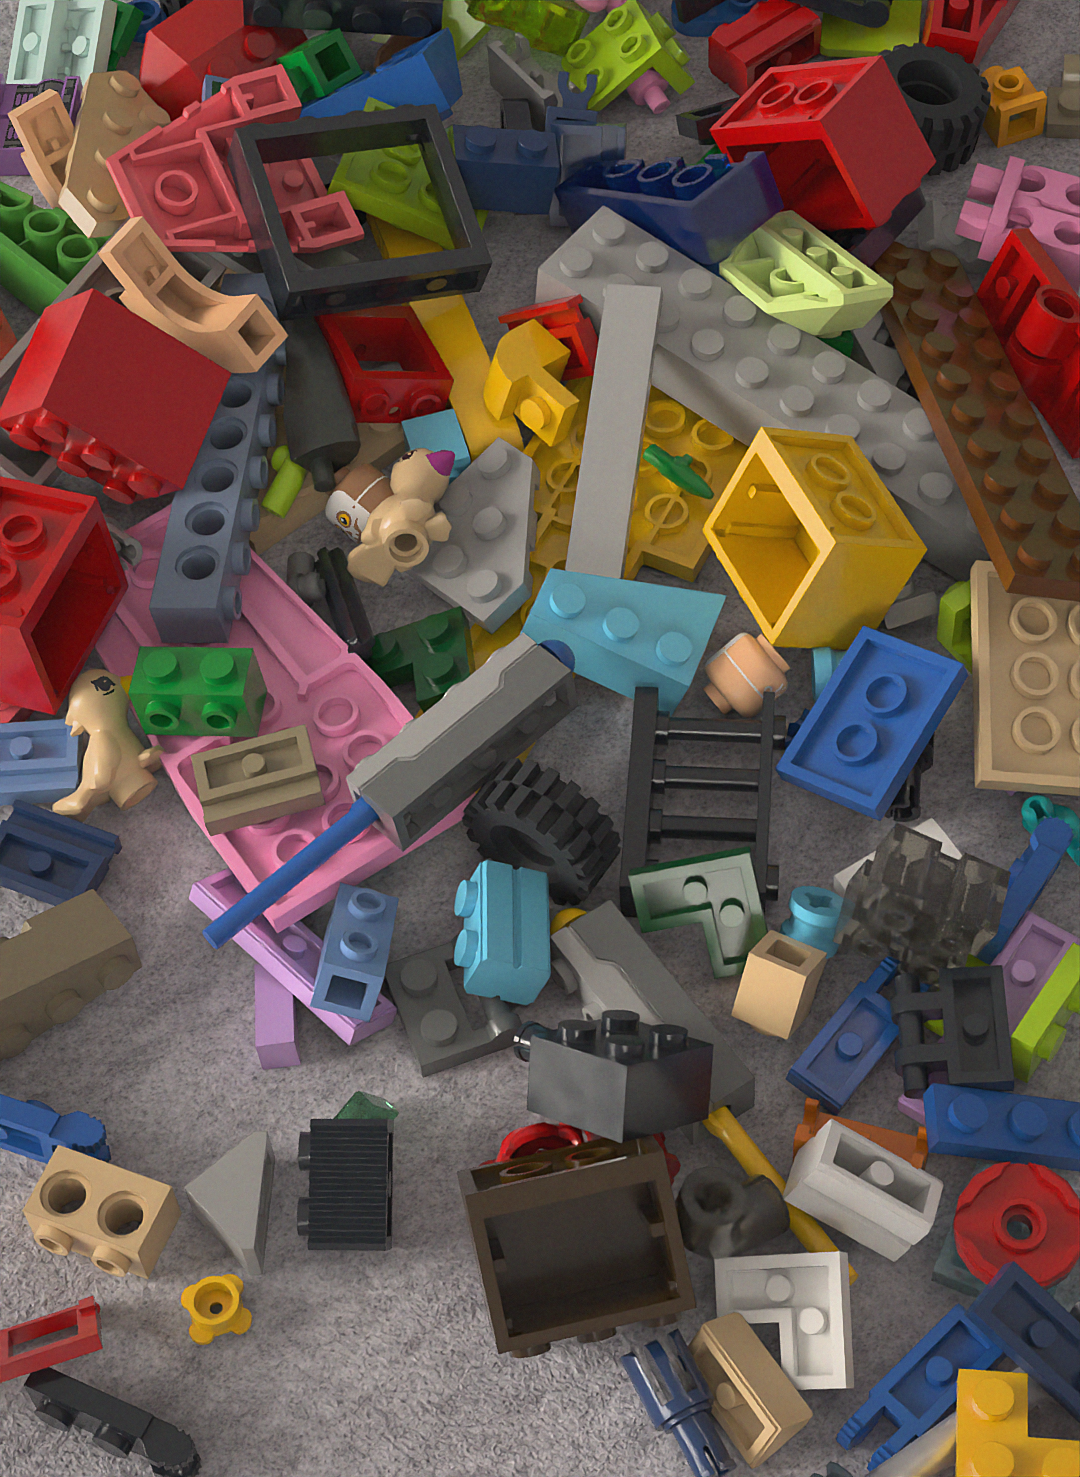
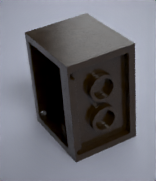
M652 1135L625 1143L601 1138L457 1171L488 1321L498 1354L511 1351L514 1358L533 1357L551 1349L550 1342L575 1336H577V1341L580 1343L602 1341L616 1335V1327L642 1321L643 1326L647 1328L662 1327L681 1320V1312L697 1308L664 1150Z

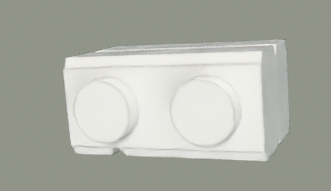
M831 1118L817 1132L815 1137L810 1138L798 1150L782 1197L788 1203L895 1262L910 1249L911 1244L915 1245L929 1233L934 1223L944 1184L938 1178L920 1168L912 1167L908 1161Z

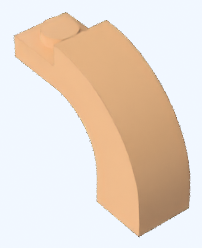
M48 89L7 114L25 149L20 155L32 178L52 209L58 207L64 210L58 201L60 192L65 184L66 175L64 173L69 151L74 142L73 131L75 127L59 93Z
M143 216L130 218L98 253L103 262L125 288L119 299L130 311L231 373L257 372L289 336L258 294L242 296L224 295L206 287L191 276L178 263Z

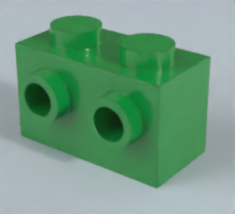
M140 646L128 694L145 735L258 737L267 687L253 648Z

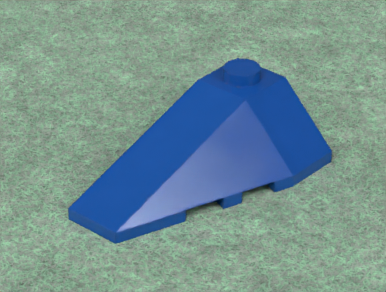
M447 27L392 54L391 59L375 69L376 74L371 76L369 71L364 69L362 74L334 90V94L302 102L300 118L306 116L316 118L339 116L351 111L363 110L370 96L395 108L404 104L415 106L436 104L441 121L446 120L453 115L451 107L463 95L453 36L449 28Z

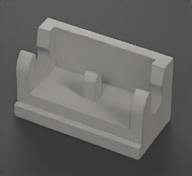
M517 32L515 35L516 49L510 56L507 55L505 46L499 39L487 44L491 86L504 99L527 98L532 126L537 131L545 132L547 106H563V98L558 89V82L531 57L530 43L520 32ZM569 81L571 92L575 94L581 93L580 89L573 82Z

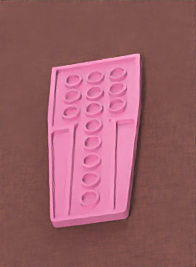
M171 504L123 531L140 542L143 554L141 560L135 566L124 560L129 568L124 571L129 587L94 649L106 670L121 677L133 675L140 646L253 648L267 687L258 737L299 725H306L326 805L214 836L209 835L204 823V813L199 799L191 755L255 737L145 735L151 747L160 745L166 750V752L163 751L159 756L160 763L191 816L249 893L350 811L354 802L346 776L354 771L357 764L363 758L375 754L397 736L407 722L414 718L386 683L356 653H348L349 646L251 548L250 572L248 575H242L240 582L242 594L241 617L239 620H233L228 643H162L150 613L149 605L172 507ZM130 700L129 709L132 715L134 716L135 720L137 721L139 727L141 728L142 732L144 733V730L141 726V723L134 709L132 701ZM474 792L404 852L373 825H370L269 907L263 914L277 933L283 931L335 899L340 882L356 886L460 822L465 815L464 809L476 793Z

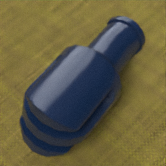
M678 1328L668 1333L667 1339L672 1353L692 1389L691 1391H685L666 1352L657 1340L643 1346L652 1373L668 1402L665 1405H661L633 1351L620 1357L619 1359L657 1431H664L666 1434L673 1433L695 1477H712L715 1475L705 1453L709 1456L719 1477L725 1476L736 1468L737 1465L734 1459H731L708 1415L712 1411L711 1405L716 1399Z

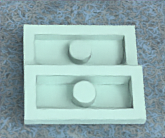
M20 0L6 84H38L44 79L53 78L65 81V76H80L84 87L90 73L107 72L118 4L112 0Z

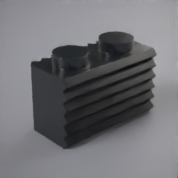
M311 1119L310 1132H300L298 1144L300 1171L310 1172L309 1197H299L297 1231L299 1236H308V1250L387 1251L392 1249L394 1120Z

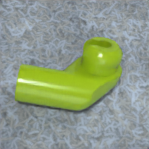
M287 444L278 447L273 453L271 465L278 473L260 504L263 509L282 519L286 517L308 473L306 469L291 461Z

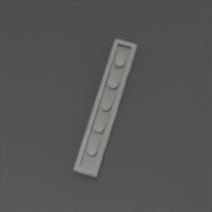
M607 283L565 566L566 571L618 579L624 578L663 302L662 287Z

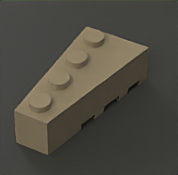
M94 889L88 890L25 920L21 934L11 939L0 937V1062L21 1054L30 1045L32 1040L56 1024H63L72 1020L81 1011L83 1006L107 990L121 987L132 977L134 972L143 967L132 935Z

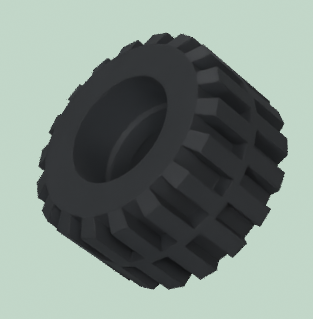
M914 43L910 47L900 44L894 46L893 51L883 50L878 56H883L936 160V163L927 174L934 176L940 175L941 170L949 173L958 169L959 164L965 165L970 160L972 153H974L991 101V93L987 91L989 84L985 77L979 76L980 70L974 64L966 63L964 61L965 57L957 53H949L945 51L946 48L936 45L934 48L927 47L923 43Z

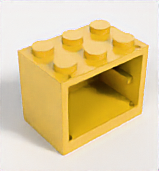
M762 426L702 528V532L713 548L716 557L724 566L739 591L740 597L747 604L762 629L763 635L770 642L771 646L782 648L830 647L833 650H848L863 625L874 630L878 628L928 550L852 436Z

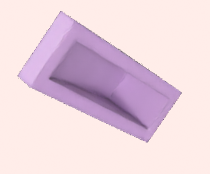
M255 964V1047L262 1070L301 1065L296 997L262 965Z

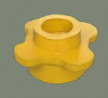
M234 1274L209 1276L201 1279L196 1284L188 1286L182 1292L181 1304L190 1313L192 1324L189 1327V1335L195 1343L208 1345L216 1336L229 1332L240 1335L250 1328L253 1319L251 1312L243 1306L241 1294L244 1291V1285L238 1276ZM217 1304L222 1306L220 1313H211L212 1306Z

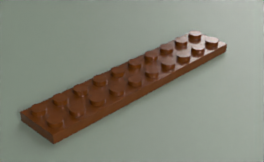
M893 241L870 267L872 271L893 286V297L879 311L1006 593L1080 602V503L960 260L947 250L932 249L928 252L908 248L899 242Z

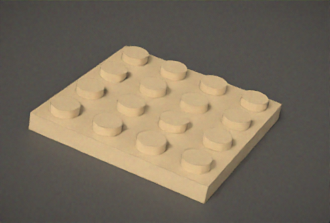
M976 560L970 569L975 788L1080 796V602L1006 593L993 562Z

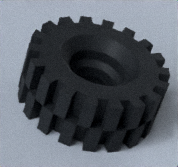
M519 758L510 759L508 763L505 761L501 762L463 811L465 813L462 817L463 825L469 828L466 834L470 841L480 844L477 849L484 859L491 858L493 861L512 865L514 870L523 867L547 873V877H549V896L554 904L564 906L568 901L571 906L579 905L581 901L584 902L621 851V847L618 846L621 841L619 833L610 830L614 825L609 815H603L597 811L601 805L593 797L586 799L579 793L581 787L572 780L567 784L560 780V773L550 767L545 772L541 771L538 762L527 760L524 765Z

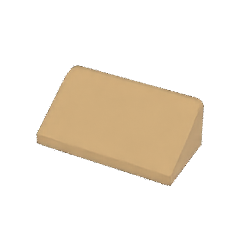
M733 1312L703 1323L689 1343L688 1348L716 1399L711 1405L713 1408L711 1412L752 1469L756 1468L808 1423L813 1416L812 1410L741 1314Z

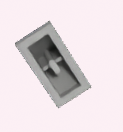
M258 1130L253 1131L184 1188L193 1214L249 1275L263 1276L275 1155L268 1131Z

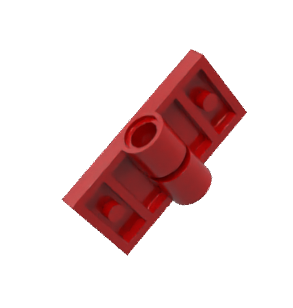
M1011 229L978 288L976 295L1028 400L1033 401L1072 459L1080 458V298L1030 229Z

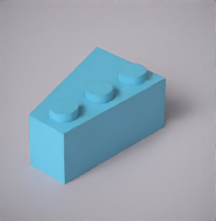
M550 568L520 635L524 632L537 645L550 639L566 643L575 656L574 673L633 700L635 687H658L659 711H670L671 717L690 687L727 595Z

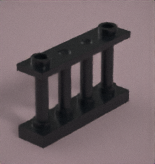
M635 687L619 882L620 909L624 917L638 918L629 881V871L632 868L658 864L659 859H649L650 844H661L662 839L756 843L755 872L764 913L766 912V900L778 901L779 865L768 864L773 750H785L786 716L775 715V692H763L762 720L670 717V711H659L658 687ZM669 740L761 744L760 769L666 765V759H657L658 745L668 746ZM665 789L757 792V819L663 815V809L653 808L654 794L665 795Z

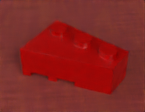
M927 0L922 43L927 47L934 48L936 45L946 48L945 51L952 54L957 53L965 57L964 61L966 63L974 64L977 67L1021 0Z

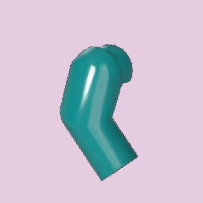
M1035 795L1028 798L1021 808L1022 824L1026 831L1032 835L1040 821H1043L1044 818L1048 819L1050 816L1052 818L1058 817L1060 820L1064 819V822L1070 824L1069 827L1073 829L1072 833L1074 834L1073 840L1066 851L1076 865L1080 866V818L1068 807L1052 804V801L1043 795Z

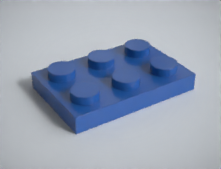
M863 625L775 767L776 772L781 780L881 821L967 679L968 673L964 664Z

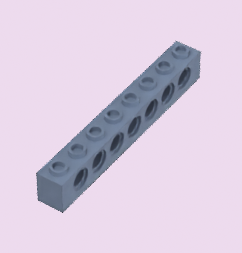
M264 273L224 274L220 290L221 294L228 296L258 294L285 330V321L279 320ZM286 339L257 372L231 374L183 490L175 491L149 605L150 613L162 643H228L233 620H239L241 617L242 594L240 582L242 575H248L251 568L250 533L256 532L259 528L260 508L257 500L259 489H265L268 484L267 450L268 447H274L276 444V406H282L285 400L283 372L286 366Z

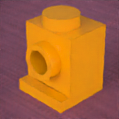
M996 65L986 69L980 76L985 77L989 84L987 91L991 93V101L983 128L995 146L1000 148L1043 134L1047 96L1044 91L1038 92L1020 66L1005 70L1002 66ZM1019 114L1021 117L1009 122L1011 115Z

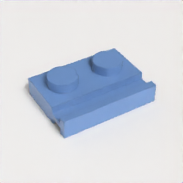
M66 719L0 723V806L12 805L16 799L29 804L57 802L74 793L79 787V779L81 778L83 732L80 735L71 737L72 726L65 724Z

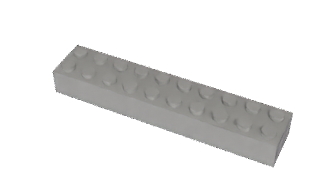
M604 205L538 268L535 304L581 294L584 301L578 304L583 318L590 317L598 338L607 283L662 287L663 302L651 385L748 447H750L761 426L852 436L928 550L924 554L923 559L956 580L966 582L970 580V569L976 560L992 561L921 402L815 336L765 313L734 286Z

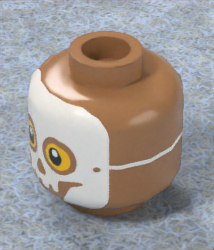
M361 464L351 471L346 467L341 468L334 474L335 488L325 492L330 496L325 507L327 519L359 545L362 544L361 533L372 511L383 500L394 495L390 487L391 479L371 464Z

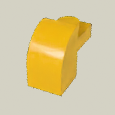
M535 319L510 330L500 339L483 387V397L490 413L498 421L514 414L552 447L566 439L580 400L560 383L571 351Z

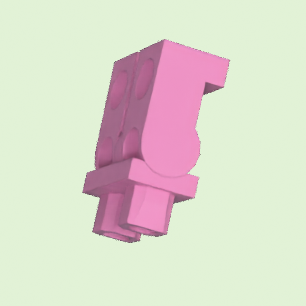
M1010 156L1005 171L977 163L967 197L994 205V207L965 200L954 234L981 242L977 258L993 262L994 256H997L1011 229L1029 228L1073 290L1078 293L1080 287V177L1041 166H1024L1025 160Z

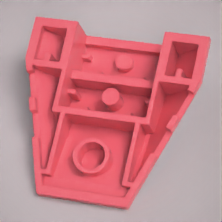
M282 64L237 75L221 84V90L202 103L195 101L184 108L183 115L165 127L156 126L109 156L106 165L130 217L143 216L170 252L257 253L227 162L235 128H242L252 123L274 124L295 121L300 118L302 104ZM311 158L263 164L292 253H317L364 239V230L344 190L326 195L327 190Z

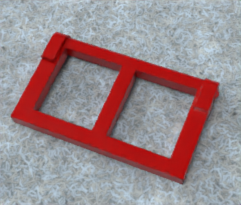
M94 1295L78 1300L79 1305L0 1330V1383L103 1349L101 1308L96 1302ZM78 1325V1335L13 1356L14 1345Z

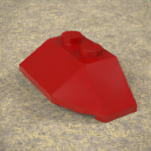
M193 0L146 33L139 71V82L150 98L168 113L171 121H174L182 116L184 108L193 102L198 101L202 103V87L206 74L231 79L237 75L278 65L275 59L305 42L308 38L302 29L244 25L243 0Z

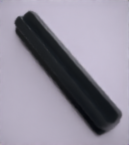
M322 547L317 551L318 560L315 562V569L320 574V579H324L326 585L325 599L337 634L349 646L348 653H356L363 660H367L373 655L372 647L375 645L376 640L354 578L347 570L348 561L346 555L339 547L332 550Z

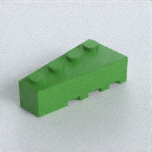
M0 181V285L41 316L44 309L52 304L111 236L88 238L77 224L73 222L66 211L58 207L43 209L34 204L33 196Z

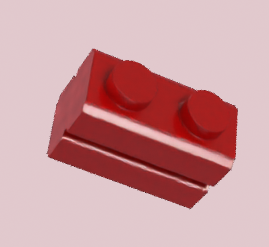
M787 0L759 1L750 9L749 13L731 24H721L708 37V67L710 72L724 84L729 83L730 89L739 96H743L770 67L803 64L820 53L822 31L820 17L809 8L801 7V5Z

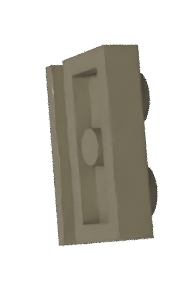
M305 724L191 755L199 799L204 813V823L210 836L326 805L310 736Z

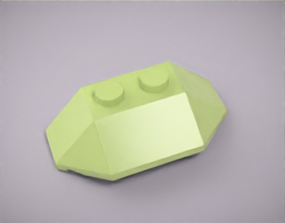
M793 210L745 217L740 225V233L732 240L719 264V275L765 313L820 338H834L840 336L842 331L863 328L893 297V286Z

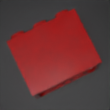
M882 55L770 67L709 129L757 216L793 210L818 230L826 229L828 232L846 228L872 230L882 226L891 218V211L906 195L914 192L921 185L922 177L936 163Z
M92 288L44 309L0 408V427L10 432L9 438L17 445L32 451L42 450L57 459L56 465L64 472L80 478L88 477L104 486L102 489L103 493L111 499L124 504H133L137 501L156 498L160 495L183 490L232 373Z
M0 476V702L56 715L73 682L79 675L129 587L99 501L95 496Z

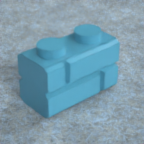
M485 860L479 863L469 881L463 880L460 883L456 893L454 911L456 916L464 917V929L460 932L456 942L454 962L455 965L464 967V989L466 993L493 998L497 995L503 1001L528 1005L535 1001L551 976L549 877H547L545 872L523 867L514 870L512 865Z

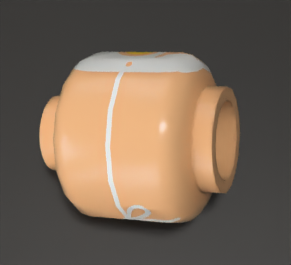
M739 633L705 662V672L711 682L703 690L724 715L734 708L741 716L752 718L763 710V692H775V699L785 692L788 681L784 673L791 667L775 647L771 646L762 633L756 638L748 633Z

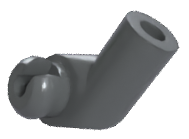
M301 551L291 554L287 560L286 584L309 607H312L314 602L322 601L326 595L324 579H320V574L315 572L314 556Z

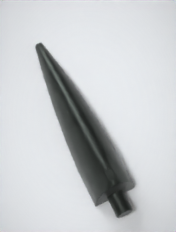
M307 317L285 321V330L289 336L286 338V390L283 419L290 459L295 464L311 472L316 491L328 492L336 486L334 474L350 464L358 455L361 446L359 432L341 373L329 344L315 318Z

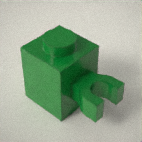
M340 28L311 37L275 59L278 65H283L301 103L324 97L363 73Z

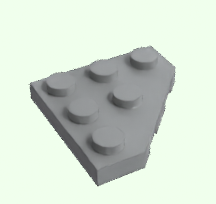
M500 437L448 486L440 501L434 504L435 514L444 513L447 520L452 524L448 540L444 542L433 540L426 558L418 565L413 566L412 569L404 571L454 608L461 606L469 619L490 634H493L532 596L533 577L529 572L530 552L535 551L537 514L533 506L535 490H539L541 473L531 457Z

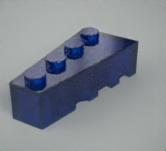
M764 151L748 152L743 157L744 161L735 163L729 162L726 153L709 154L704 159L705 164L686 165L683 156L666 157L664 160L654 162L648 166H645L643 159L589 162L554 189L572 235L604 205L694 262H700L703 265H714L727 259L735 246L784 208Z

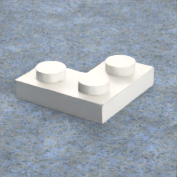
M837 1251L714 1258L717 1318L737 1312L743 1316L749 1325L779 1323L781 1369L796 1390L854 1388L848 1253Z

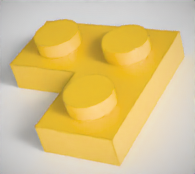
M958 1369L955 1477H1080V1441L1028 1437V1373Z

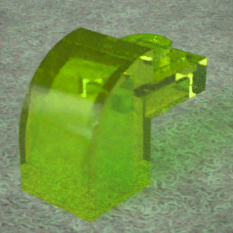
M471 0L466 11L474 20L513 30L516 33L520 32L528 39L531 48L566 57L569 48L579 40L590 16L585 9L573 0Z

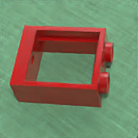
M381 306L314 316L329 344L341 373L356 423L402 424L401 421L445 411L454 379L411 306ZM358 361L398 362L403 371L362 370ZM398 407L395 412L389 413L391 408Z

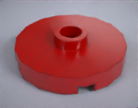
M1011 1162L994 1164L975 1175L959 1196L952 1226L957 1253L971 1274L987 1285L1004 1264L1015 1261L1047 1291L1065 1280L1080 1259V1198L1067 1180L1046 1166L1028 1162V1165L1021 1163L1011 1164ZM1011 1222H1022L1029 1228L1030 1236L1022 1240L1015 1239L1008 1233L1007 1225Z

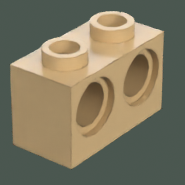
M58 1145L22 1210L34 1234V1240L46 1250L62 1256H67L71 1250L91 1258L95 1266L108 1274L125 1277L127 1272L145 1279H149L182 1214L172 1186ZM71 1201H84L83 1205L72 1213H59L62 1207ZM127 1222H142L139 1228L130 1234H115L118 1228Z

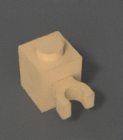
M770 930L749 952L731 1016L749 1023L751 1028L760 1034L779 1036L788 1040L809 1015L819 979L825 968L827 953Z

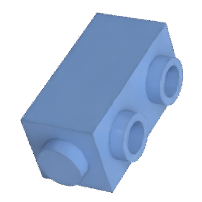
M340 882L326 927L309 1007L370 1022L385 976L399 898L382 894L372 889L359 888Z

